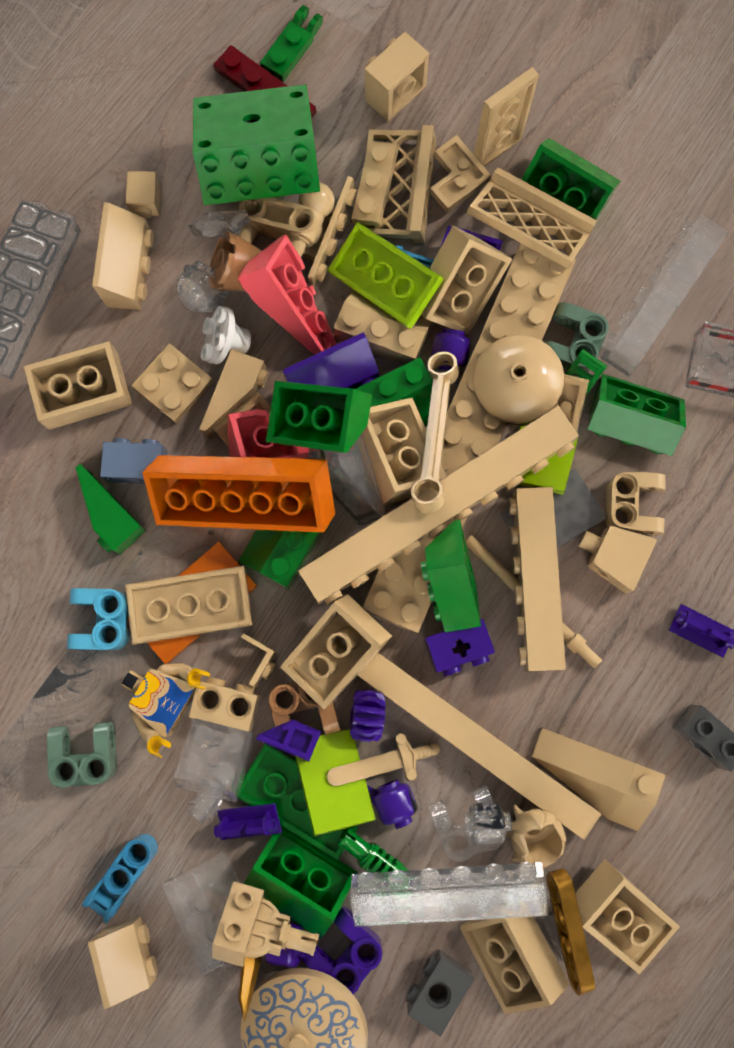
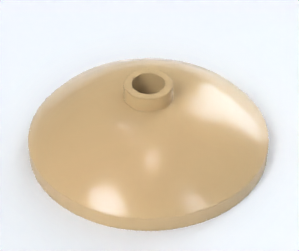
M524 335L508 336L492 343L479 357L473 376L474 390L480 404L495 418L509 423L532 422L551 411L558 402L564 386L562 363L554 350L543 341ZM522 369L525 375L518 377L514 374V371Z

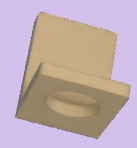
M243 633L241 638L267 652L248 684L256 688L262 678L267 680L276 665L272 660L277 652Z

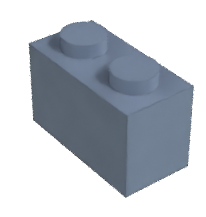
M114 438L113 442H103L100 477L112 483L145 484L142 472L158 455H168V450L160 444V441L153 439H143L142 443H131V440L125 438Z

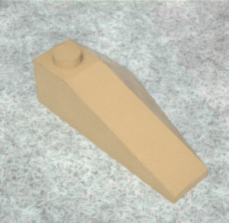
M544 728L540 730L532 753V757L570 787L582 799L587 801L605 818L636 831L639 830L656 806L666 776Z

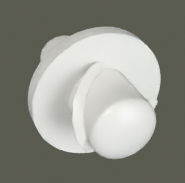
M218 306L212 318L207 317L202 328L206 338L201 351V359L215 365L220 364L228 352L230 353L231 349L245 354L251 344L250 331L239 327L235 323L233 310L225 306Z

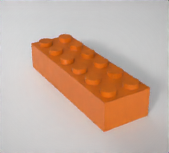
M158 455L142 472L156 525L324 533L336 514L327 459Z

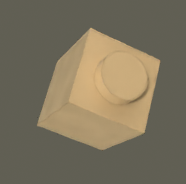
M127 171L126 205L130 212L145 219L151 218V216H160V180L156 172Z

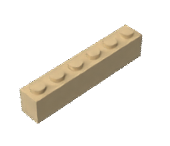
M553 487L516 488L513 497H509L508 508L509 515H514L515 527L510 528L511 544L516 545L517 556L512 558V569L514 575L518 574L519 586L514 587L515 604H520L521 617H516L517 635H522L523 647L518 648L519 665L524 666V672L566 670Z

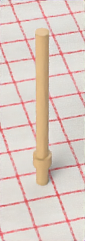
M471 535L466 540L467 547L513 591L515 586H519L518 579L475 537ZM563 623V636L567 642L566 646L574 654L577 652L593 668H596L602 662V659L585 644L587 641L578 632L575 634Z

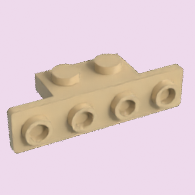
M349 176L336 207L333 208L328 216L324 217L322 223L323 237L315 245L307 247L302 257L314 261L308 275L309 286L313 285L314 289L317 282H322L327 271L325 262L327 257H332L337 246L335 237L338 230L343 231L347 221L345 212L348 205L353 206L357 196V190L354 189V178Z

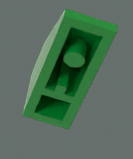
M79 464L75 468L93 530L100 536L96 541L108 553L113 550L121 555L146 529L88 469Z

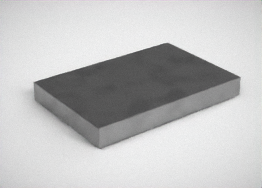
M576 468L570 471L564 495L553 493L557 548L607 518ZM508 508L500 516L510 530L511 527H515L514 515H509Z

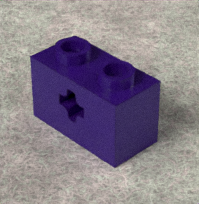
M483 618L480 619V627L451 632L444 631L424 639L436 673L443 671L445 677L460 672V665L470 661L473 667L490 661L488 655L494 654L495 651ZM458 640L461 645L467 644L468 649L464 651V657H461L459 653H453L452 648L457 646L456 641Z

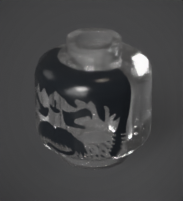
M498 802L472 804L469 807L468 813H464L466 839H471L473 844L478 847L502 844L506 839V832L512 831L509 812H503Z

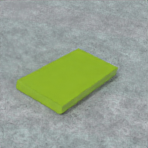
M359 222L356 223L327 269V272L410 329H412L444 280L443 277Z

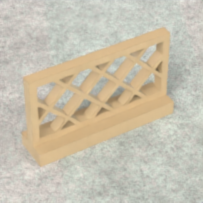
M422 125V130L369 129L366 155L370 141L387 139L389 143L397 144L398 152L403 158L395 163L393 176L398 180L399 184L388 193L386 203L390 201L396 210L387 218L383 217L381 227L368 229L382 238L412 239L413 243L424 244L437 141L434 125ZM406 140H417L416 147L407 154L400 147ZM408 162L413 168V173L403 180L396 171ZM405 188L410 194V199L400 206L393 197ZM402 214L407 220L406 230L394 229L390 223Z
M500 168L494 171L490 182L472 202L467 211V214L568 269L581 248L585 245L597 223V220ZM481 208H489L491 212H486ZM499 208H506L508 212H500ZM506 221H514L516 226H512L506 223ZM524 222H532L533 226H526ZM532 235H539L541 240L532 237ZM549 235H556L559 240H551ZM557 249H565L567 255L563 254Z

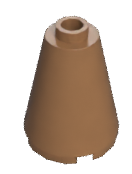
M225 231L226 238L220 237L213 251L210 268L215 269L214 277L209 276V285L212 289L219 291L246 292L238 280V276L248 261L262 250L236 234Z

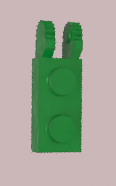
M305 5L299 7L293 21L288 23L260 61L262 68L283 82L314 41V36L323 24V16L315 14L310 20L307 29L302 28L309 14V8Z

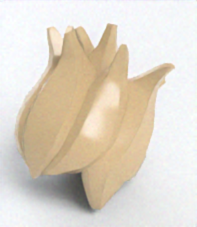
M515 804L512 807L516 821L509 822L505 820L506 827L512 832L503 831V834L511 839L514 850L511 860L527 867L541 868L543 871L563 855L565 842L567 841L565 831L561 822L551 812L541 811L534 804H532L531 810L522 811Z

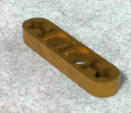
M561 868L547 873L546 881L568 979L574 992L581 996L595 990V980L574 886L568 872Z

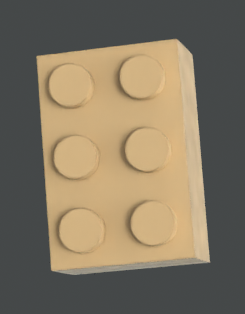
M109 341L24 366L38 422L49 430L132 406L118 352Z

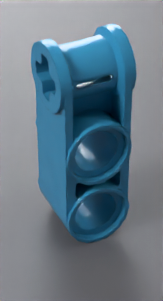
M141 834L128 842L100 882L96 884L83 901L82 906L84 908L90 907L103 917V923L108 924L125 901V897L155 857L158 845L154 837L149 834ZM136 844H141L145 847L147 852L145 858H141L135 853ZM117 870H122L127 874V883H121L117 879Z

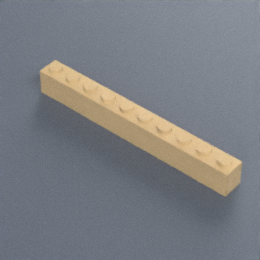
M557 406L440 480L445 502L438 511L422 513L415 507L412 498L298 570L319 605L325 602L328 606L343 596L341 591L352 585L353 589L368 581L369 577L367 574L375 569L382 572L395 563L393 558L404 552L407 556L421 547L419 541L428 535L431 539L437 537L446 529L445 525L453 519L462 521L473 513L471 508L481 502L485 506L498 497L496 492L506 486L510 490L524 481L522 475L530 470L535 474L548 466L549 462L547 459L555 454L560 458L575 448L573 443L579 435L560 407ZM427 489L418 495V499L430 501L436 498L439 492Z

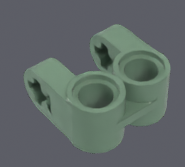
M566 302L558 303L552 319L557 324L574 330L575 335L570 347L553 341L543 342L550 346L557 354L564 371H568L575 361V353H580L583 349L598 359L599 351L609 330L608 321L604 316ZM585 328H593L597 332V336L589 335ZM579 364V367H581L585 371H590V369L584 366L583 364Z
M113 722L96 723L94 725V753L71 754L70 732L67 726L49 728L47 734L48 777L53 785L59 788L97 785L114 777L117 771V757ZM96 760L101 761L104 765L102 776H98L93 772L92 767ZM65 763H69L73 767V775L70 779L66 778L62 772Z

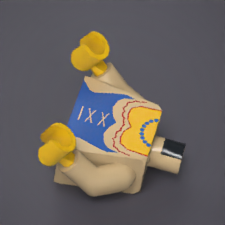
M184 663L162 664L158 669L150 668L145 677L132 670L127 673L121 685L135 693L128 707L133 710L131 717L139 734L147 743V750L150 754L162 758V755L159 753L161 745L168 748L171 747V742L161 736L165 738L172 736L192 702L196 688L205 689V686H201L200 679L203 675L210 677L209 672L193 668Z

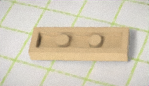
M378 141L369 142L351 218L353 224L359 222L362 225L381 227L399 150L397 144Z

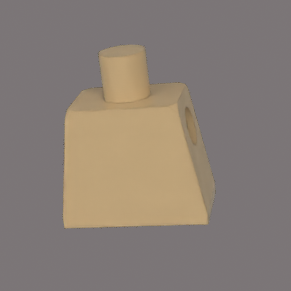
M609 526L604 529L601 537L585 531L578 546L593 553L587 565L591 570L627 594L635 590L657 539Z

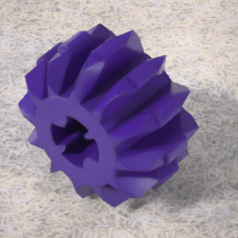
M364 689V691L357 690L353 694L349 718L350 735L353 739L360 740L361 742L379 741L382 737L386 714V703L383 693Z

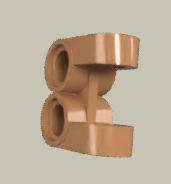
M295 681L279 685L271 691L269 705L275 727L292 720L290 715L292 713L318 707L325 734L341 731L333 701L326 709H323L318 703L311 700ZM284 690L289 691L293 696V704L289 708H283L278 704V695Z

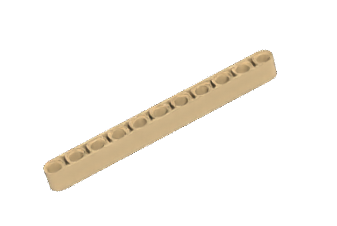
M377 653L358 674L364 681L536 806L554 814L561 824L583 840L586 839L601 816V813L380 653Z

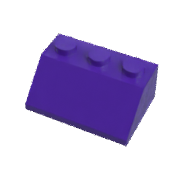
M363 332L283 369V374L286 382L356 389L378 378L379 370L367 337Z

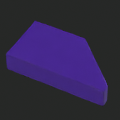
M292 719L258 734L256 740L310 761L321 731Z

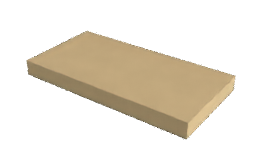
M533 67L484 101L474 156L484 167L522 140L539 74Z
M244 566L125 585L133 645L253 626Z

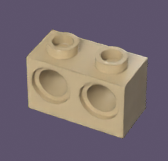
M208 677L207 682L200 681L201 686H205V689L196 688L189 713L190 718L246 732L252 731L261 696L254 694L255 688L242 684H237L236 689L224 686L225 680ZM211 690L216 692L219 698L218 704L214 708H209L204 702L206 693ZM238 698H243L248 703V711L243 716L236 714L233 709V704Z

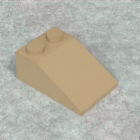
M347 594L336 600L280 668L323 709H326L375 657L392 635Z
M606 859L602 861L575 893L583 928L639 975L680 928L674 920Z

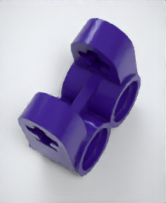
M343 906L339 910L334 923L352 940L351 944L335 960L318 945H316L314 956L307 954V957L305 959L302 958V960L310 969L318 970L334 977L354 994L358 991L361 982L370 971L375 969L381 962L382 943L379 936L352 911ZM362 944H370L375 948V952L371 956L365 957L358 952V948ZM342 969H349L353 972L354 977L346 982L339 979L337 973Z

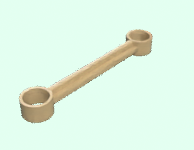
M438 352L428 360V370L433 380L422 473L421 478L411 488L414 505L422 513H434L441 509L445 502L444 491L439 478L450 384L454 383L459 376L457 359L449 352ZM442 365L452 366L449 371L444 373L434 371ZM433 489L439 492L433 500L422 501L418 499V495L424 490Z

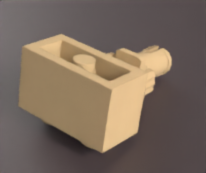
M233 881L212 944V958L243 967L246 957L257 958L268 953L280 956L281 950H285V948L314 956L319 934L291 927V924H289L291 916L279 913L271 902L263 899L264 890Z

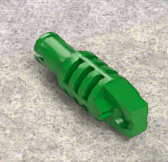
M351 828L344 830L337 845L357 858L359 867L372 874L383 885L403 896L411 891L416 877L398 859L387 853L385 849L380 848L377 843L366 842L352 831Z

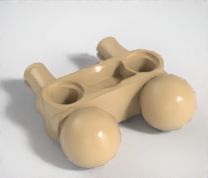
M319 182L320 192L299 194V204L282 200L284 196L240 201L238 206L240 217L238 221L241 228L237 236L253 244L256 236L259 234L277 239L287 235L300 257H302L307 247L315 245L323 237L322 223L324 217L328 216L334 208L333 192L327 185Z

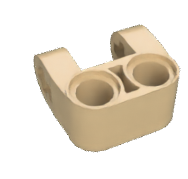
M623 472L610 480L606 486L605 515L607 516L605 523L607 527L614 526L642 535H663L664 518L638 516L639 492L665 491L666 475L650 472ZM617 482L626 484L628 487L627 494H621L617 490ZM617 510L623 511L626 514V524L617 521L615 516Z

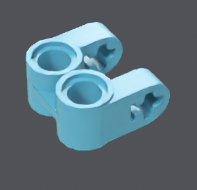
M70 589L69 604L94 605L97 615L96 625L93 628L92 634H67V649L120 650L125 647L130 638L127 627L128 606L126 594L113 589ZM113 597H116L118 607L114 612L110 613L107 606L108 602ZM113 627L117 635L115 640L109 643L106 639V632L109 628Z

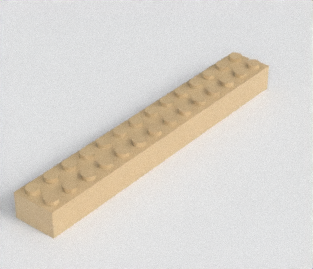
M520 243L447 411L441 460L446 476L496 446L507 425V422L489 414L478 401L474 390L473 376L479 357L492 343L508 336L524 335L542 341L576 259H574L568 269ZM516 369L514 374L522 377L525 375V372L522 369ZM467 518L461 521L462 529ZM453 519L452 521H450L449 523H447V524L445 525L446 528H447L455 519ZM428 535L419 541L421 547L407 556L404 552L393 558L395 563L382 572L378 571L363 605V609L368 614L416 635L419 633L432 602L430 601L427 583H430V580L424 581L421 562L426 561L425 548L434 539H431Z

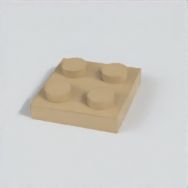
M169 343L131 386L177 424L213 384L214 380Z

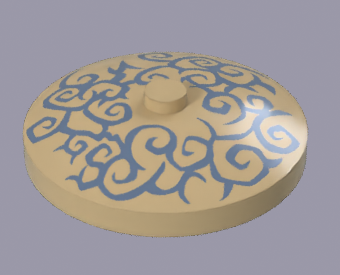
M291 968L270 975L253 991L245 1022L243 1015L241 1018L240 1029L243 1048H367L368 1044L366 1018L355 996L334 977L314 969Z

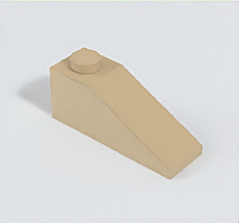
M231 349L199 429L204 437L210 438L216 432L213 429L227 418L228 414L233 413L258 392L259 388L265 387L269 372L266 371L263 360Z

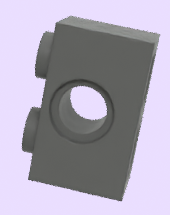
M690 705L672 728L716 767L732 772L734 769V733L705 707Z
M439 949L435 957L431 955L427 959L422 969V973L425 975L419 985L416 983L412 985L405 1001L408 1002V1015L441 1037L471 986L474 977L469 968ZM435 984H441L446 990L441 996L436 997L429 993L430 988Z

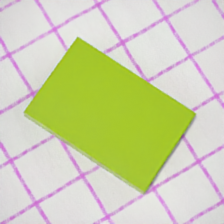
M350 729L319 736L310 761L295 756L314 836L376 820L365 779L339 786H333L327 780L329 770L360 761L356 742L350 735Z

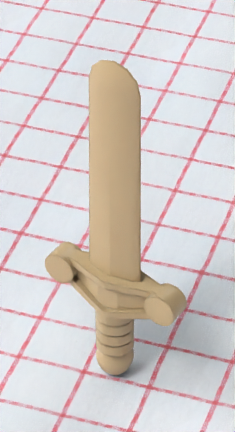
M400 733L394 739L397 750L335 767L329 770L327 780L329 784L339 786L403 768L405 779L413 781L417 777L416 761L431 757V755H437L440 752V746L432 743L413 749L406 736Z

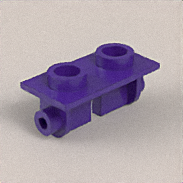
M680 604L668 631L724 658L727 649L734 648V630Z
M275 803L217 811L220 823L214 826V835L221 840L282 833Z

